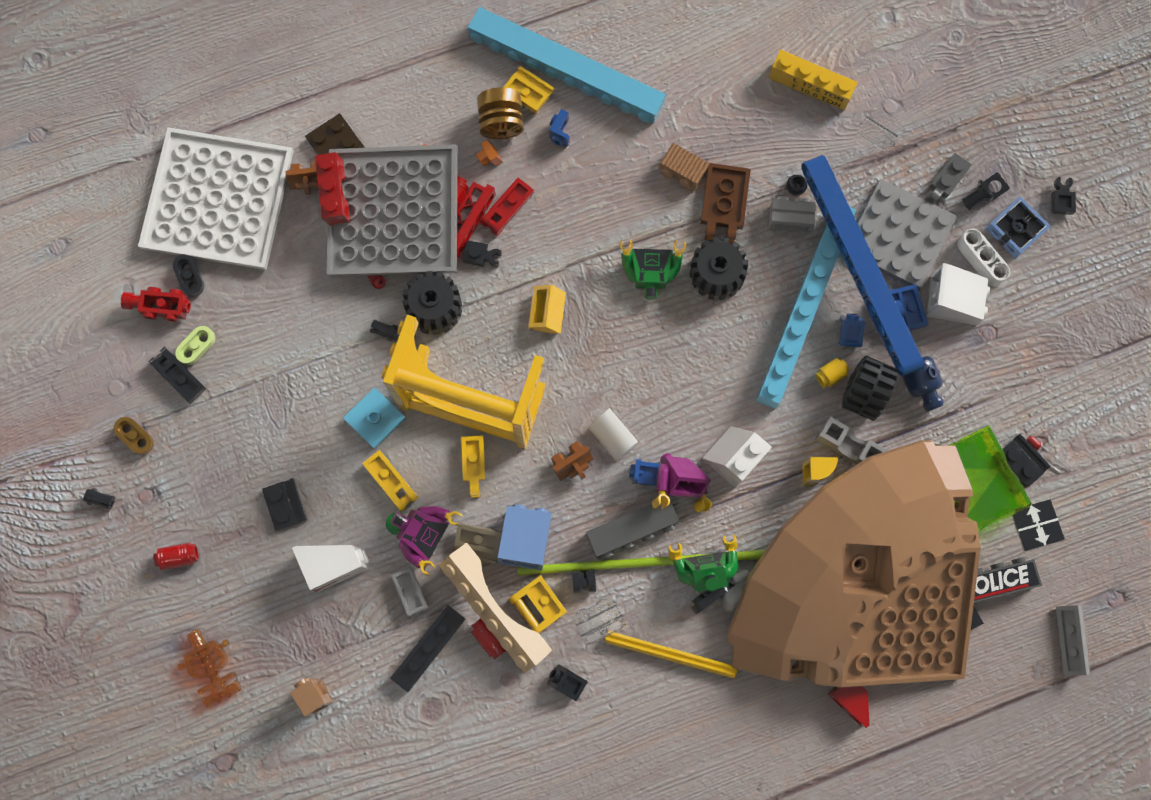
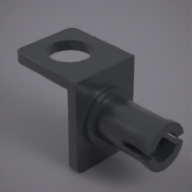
M997 172L985 181H978L977 190L963 198L962 202L968 210H971V208L983 200H987L989 203L1007 192L1010 187ZM999 181L1001 183V190L991 192L989 190V183Z

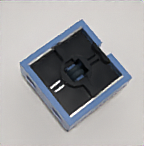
M1020 196L985 229L997 241L1001 239L1005 243L1003 247L1016 259L1051 226Z

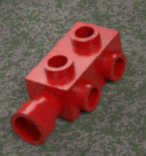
M148 287L147 290H141L140 295H135L132 292H123L121 295L122 309L133 310L138 308L137 311L143 315V318L156 320V317H163L171 322H177L178 319L186 320V315L191 309V302L185 294H182L183 291L178 289H169L168 293L161 292V289L157 287ZM156 303L158 307L152 308V306Z

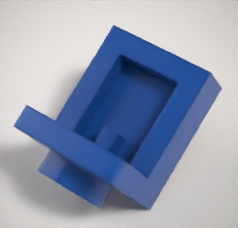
M563 109L560 110L558 115L554 114L550 121L549 138L556 145L568 147L570 136L564 133L563 130L568 123L569 112Z
M636 459L635 464L630 466L629 477L633 478L632 484L656 487L657 468L660 464L643 462L641 459Z

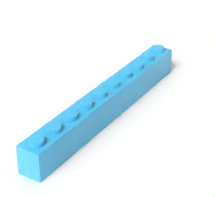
M481 7L478 8L468 26L469 37L475 43H483L495 52H502L514 61L519 60L533 70L538 69L550 78H557L563 81L569 87L581 89L584 94L598 97L605 104L615 105L624 113H632L643 122L654 124L665 103V93Z
M851 208L853 215H855L856 209ZM827 223L755 400L774 409L779 406L840 253Z

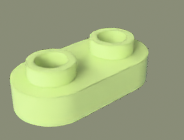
M206 326L195 328L177 347L175 352L176 358L185 365L196 363L214 344L215 334ZM203 336H207L205 342H201ZM192 351L191 357L186 358L187 352Z

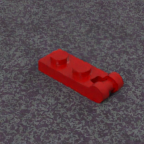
M517 178L483 216L480 223L484 227L488 226L492 229V233L496 236L500 235L504 227L534 194V189L520 178ZM496 215L500 218L498 223L493 220Z

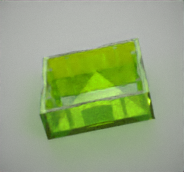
M990 425L949 444L956 446L972 487L973 497H970L968 518L977 522L978 532L994 522L1005 519L1032 506L1021 482L1009 467L1005 453Z

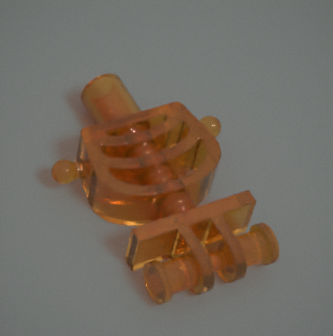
M200 629L189 633L187 638L193 651L184 655L185 663H179L178 669L183 670L187 668V672L192 678L210 677L211 683L197 690L199 695L210 690L212 692L210 696L202 698L204 705L210 708V705L216 702L218 704L221 703L223 696L229 699L233 693L241 691L242 688L238 680H235L230 685L226 683L237 676L235 672H231L221 678L217 674L228 662V655L223 648L229 645V641L225 639L220 644L217 640H212L206 643ZM216 651L212 658L209 657L212 653ZM220 658L219 664L215 667L214 663ZM201 660L202 664L194 665L193 661ZM204 668L206 673L198 674L195 669ZM219 685L221 686V688H222V690H223V691H221L220 693H219L218 688H217V686H219Z

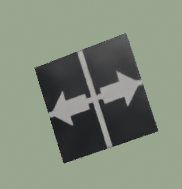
M1051 499L1011 510L1025 551L1065 540Z

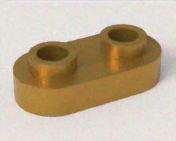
M121 417L115 422L114 433L133 452L145 455L153 449V438L135 420L130 417ZM130 426V431L125 433V428ZM145 440L146 445L141 448L140 443Z

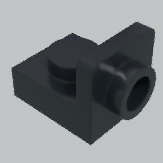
M560 664L550 672L547 682L549 686L576 702L588 681Z

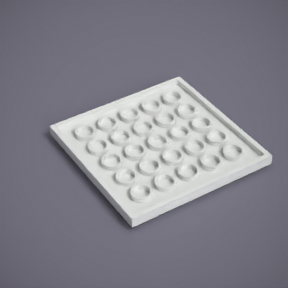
M167 127L138 247L142 250L178 256L188 255L196 259L267 270L287 182L285 171L290 169L293 149L291 147Z

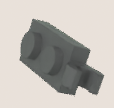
M954 153L929 186L934 191L926 201L935 204L941 195L947 199L972 164Z

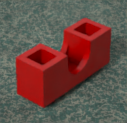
M336 152L316 155L315 163L322 219L329 226L349 223V205L342 189V181H346L344 162Z

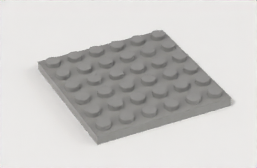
M456 144L329 149V153L336 152L344 162L346 181H342V189L345 199L348 201L350 214L349 223L328 225L327 275L329 277L426 274V271H432L433 274L438 272L457 273L458 147Z

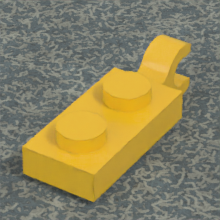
M484 436L461 437L463 482H470L471 498L480 497L479 481H486Z

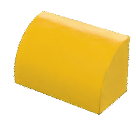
M553 285L534 286L528 328L544 333L561 334L566 292Z
M810 457L802 464L803 486L815 485L828 477L835 470L838 458Z

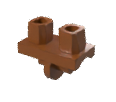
M315 162L310 164V168L305 169L299 163L291 164L290 170L285 171L290 190L304 189L305 194L310 195L311 188L318 187Z
M576 441L569 447L571 456L565 459L561 453H558L551 458L554 465L553 469L560 481L568 476L570 479H573L577 475L583 480L586 478L583 471L588 469V463L594 460L587 445L584 447Z

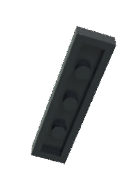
M447 605L390 679L409 693L466 618Z

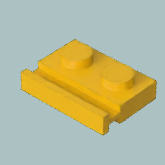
M519 66L517 72L512 75L504 86L505 88H512L520 92L522 105L535 114L540 111L549 99V96L554 93V87L522 66Z

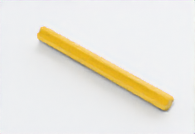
M607 631L605 636V643L730 678H735L737 675V668L732 667L730 664Z

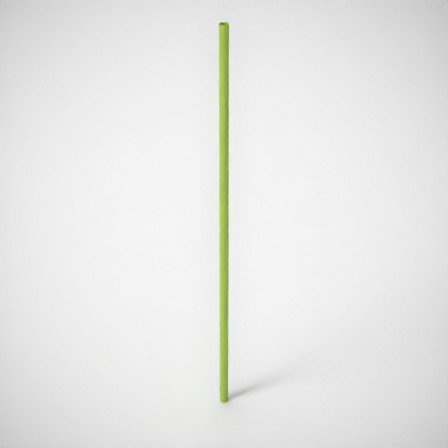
M765 550L737 552L738 561L760 559ZM708 554L682 555L681 559ZM665 556L543 565L542 571L518 567V575L674 565L673 562L675 560Z

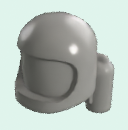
M748 569L735 574L730 580V584L734 586L721 596L722 606L730 614L735 613L748 575L750 574Z

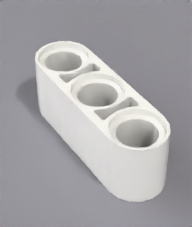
M969 229L958 239V249L980 276L988 278L989 286H999L1009 277V266L980 231ZM966 238L971 239L973 244H969ZM980 254L984 255L987 261L982 260ZM994 271H997L1001 278L996 277Z

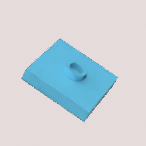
M374 387L343 419L376 449L406 417Z

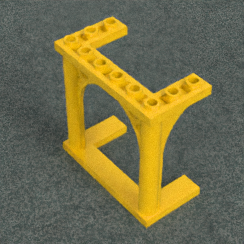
M407 315L405 321H401L397 331V334H399L398 341L392 344L389 356H391L390 363L384 366L381 378L384 379L383 383L399 408L407 412L413 409L516 442L517 447L526 449L546 389V384L539 382L544 366V358L537 355L534 356L519 403L445 380L428 369L430 349L422 344L419 345L418 350L416 349L414 335L419 323L416 317Z

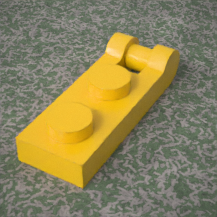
M380 449L362 463L401 512L407 508L406 505L408 503L414 502L419 498ZM403 489L407 494L399 499L396 494Z

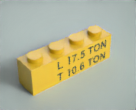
M781 49L768 77L771 80L844 111L858 83Z

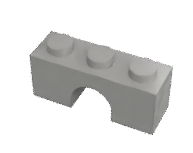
M829 417L824 422L815 438L817 442L856 465L868 457L888 451L871 440L864 441L855 437L849 432L850 428L832 417Z

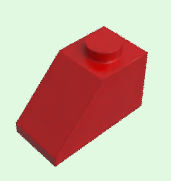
M834 686L827 695L861 727L867 728L870 725L868 691L863 686Z

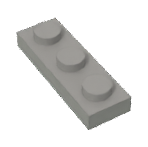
M1082 605L1056 607L1064 676L1090 675Z

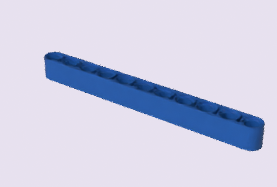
M820 155L801 164L803 175L895 368L898 369V374L905 376L924 367L922 356L826 157Z

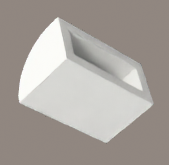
M610 408L589 427V430L616 462L638 444V441Z

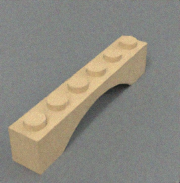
M465 543L439 564L444 574L456 586L458 592L464 596L473 611L479 615L488 630L494 634L501 646L509 653L515 664L524 673L536 666L552 651L538 632L516 623L497 605L485 584L481 560L468 543Z

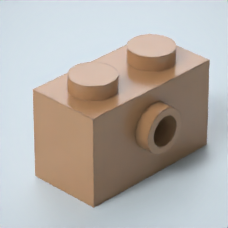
M304 678L294 685L296 689L290 692L304 717L316 714L333 702L328 694L326 685L320 679Z

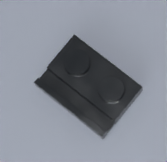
M1018 434L995 455L1025 488L1031 486L1051 467L1021 434Z
M294 478L262 488L275 531L308 521Z

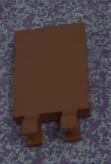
M709 163L700 224L707 225L704 240L712 241V238L715 236L716 226L728 228L726 238H729V243L733 244L734 240H736L737 229L743 230L751 169Z

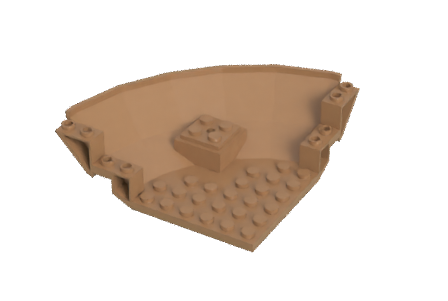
M920 440L868 457L820 488L780 528L748 575L727 634V642L734 645L732 667L789 681V678L807 677L814 684L835 687L965 679L981 547L977 522L968 518L970 497H973V491L956 446H935V443L931 440ZM860 559V564L854 566L856 560Z

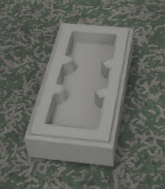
M412 566L390 575L407 617L429 609Z

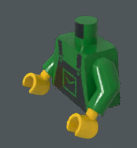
M630 239L629 246L624 248L622 247V240L619 241V247L623 251L621 253L622 269L628 279L635 283V288H644L645 299H657V289H665L666 284L671 283L675 279L682 264L683 255L681 253H684L686 250L685 242L682 249H677V240L674 241L673 249L675 253H673V250L632 249L633 243Z
M726 535L723 537L724 547L728 552L681 559L682 545L678 543V551H673L671 545H669V558L675 560L673 564L679 581L691 586L696 592L726 588L728 580L738 572V558L735 551L738 548L736 536L733 535L734 540L732 542H727Z

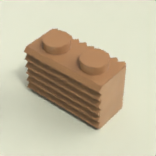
M672 143L660 162L659 170L664 177L680 181L679 184L682 187L696 190L708 170L709 162Z

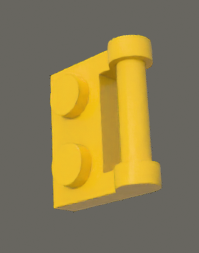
M541 575L508 599L511 605L514 604L531 629L538 633L567 613ZM527 595L545 619L542 623H538L521 599L522 597Z

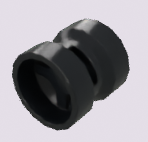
M595 569L587 570L585 573H581L579 570L572 571L573 593H581L585 590L596 592Z

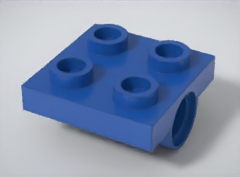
M917 284L890 290L909 331L929 325Z

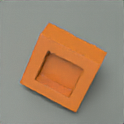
M488 139L481 143L483 150L476 154V157L483 166L491 162L495 166L503 163L496 148Z

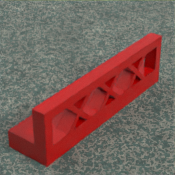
M473 182L457 209V219L458 217L460 218V221H457V226L462 225L457 234V260L464 250L467 240H470L496 196L495 187L489 184L483 187ZM475 189L482 192L477 202H473L471 197ZM472 207L467 219L462 220L461 212L463 209Z

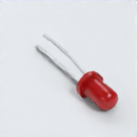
M1029 436L1026 439L1042 457L1043 455L1039 451L1041 447H1043L1047 452H1049L1054 458H1056L1060 463H1062L1067 469H1069L1072 472V470L1069 467H1067L1062 461H1060L1049 450H1047L1043 446V444L1037 441L1033 436ZM1050 464V466H1051L1054 470H1056L1058 473L1061 474L1060 471H1058L1055 467H1053V466Z

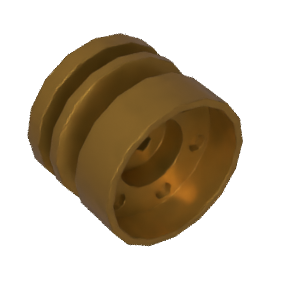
M498 87L485 90L478 95L479 130L483 137L497 140L509 139L520 135L524 131L520 92L512 88Z

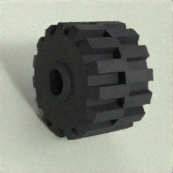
M714 237L711 243L707 240L702 242L701 248L697 247L694 257H692L690 268L692 285L694 288H699L698 293L700 295L709 294L708 299L714 300L715 296H719V300H725L728 294L730 297L734 296L737 289L740 290L743 286L748 272V260H745L746 252L744 249L738 250L740 244L736 241L733 245L730 244L729 238L724 237L722 242L718 240V237ZM716 264H717L718 266L723 265V268H722V269H721L720 267H717V268H716L715 266H716Z
M426 271L427 276L422 277L420 273L415 276L417 281L413 282L410 280L407 283L409 290L404 289L403 307L407 315L416 317L419 323L417 329L420 328L422 333L428 334L430 330L433 335H439V330L443 329L446 333L450 330V324L455 326L458 323L457 316L461 317L462 301L457 285H454L453 280L449 276L445 279L444 273L438 272L437 276H433L432 271Z
M867 355L864 356L849 378L842 399V408L875 421L885 409L893 393L898 369Z

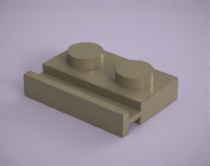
M459 522L458 524L460 525L457 527L453 552L465 543H468L481 562L496 565L502 531Z

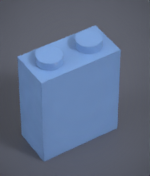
M518 504L507 506L498 553V564L542 571L552 513L543 508L525 509V506Z

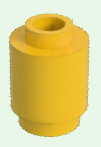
M835 358L819 368L818 372L815 373V377L823 388L832 387L848 377L847 371H849V367L843 359Z

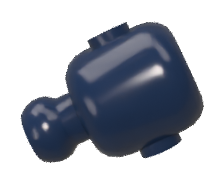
M929 356L922 357L924 367L902 376L909 394L915 398L921 396L923 408L929 412L944 405L943 398L936 391L942 387L943 380L934 360Z

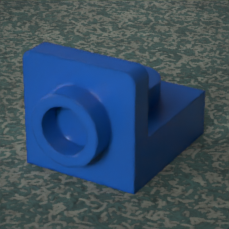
M847 313L846 316H840V321L842 322L839 339L840 346L862 347L866 322L858 314Z

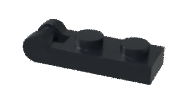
M164 346L160 350L161 353L156 358L152 357L148 362L191 404L207 388ZM168 359L170 362L163 367L161 364Z

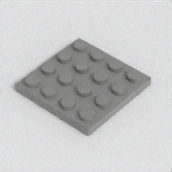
M880 179L858 221V225L880 271L909 286L917 284L920 291L957 216Z

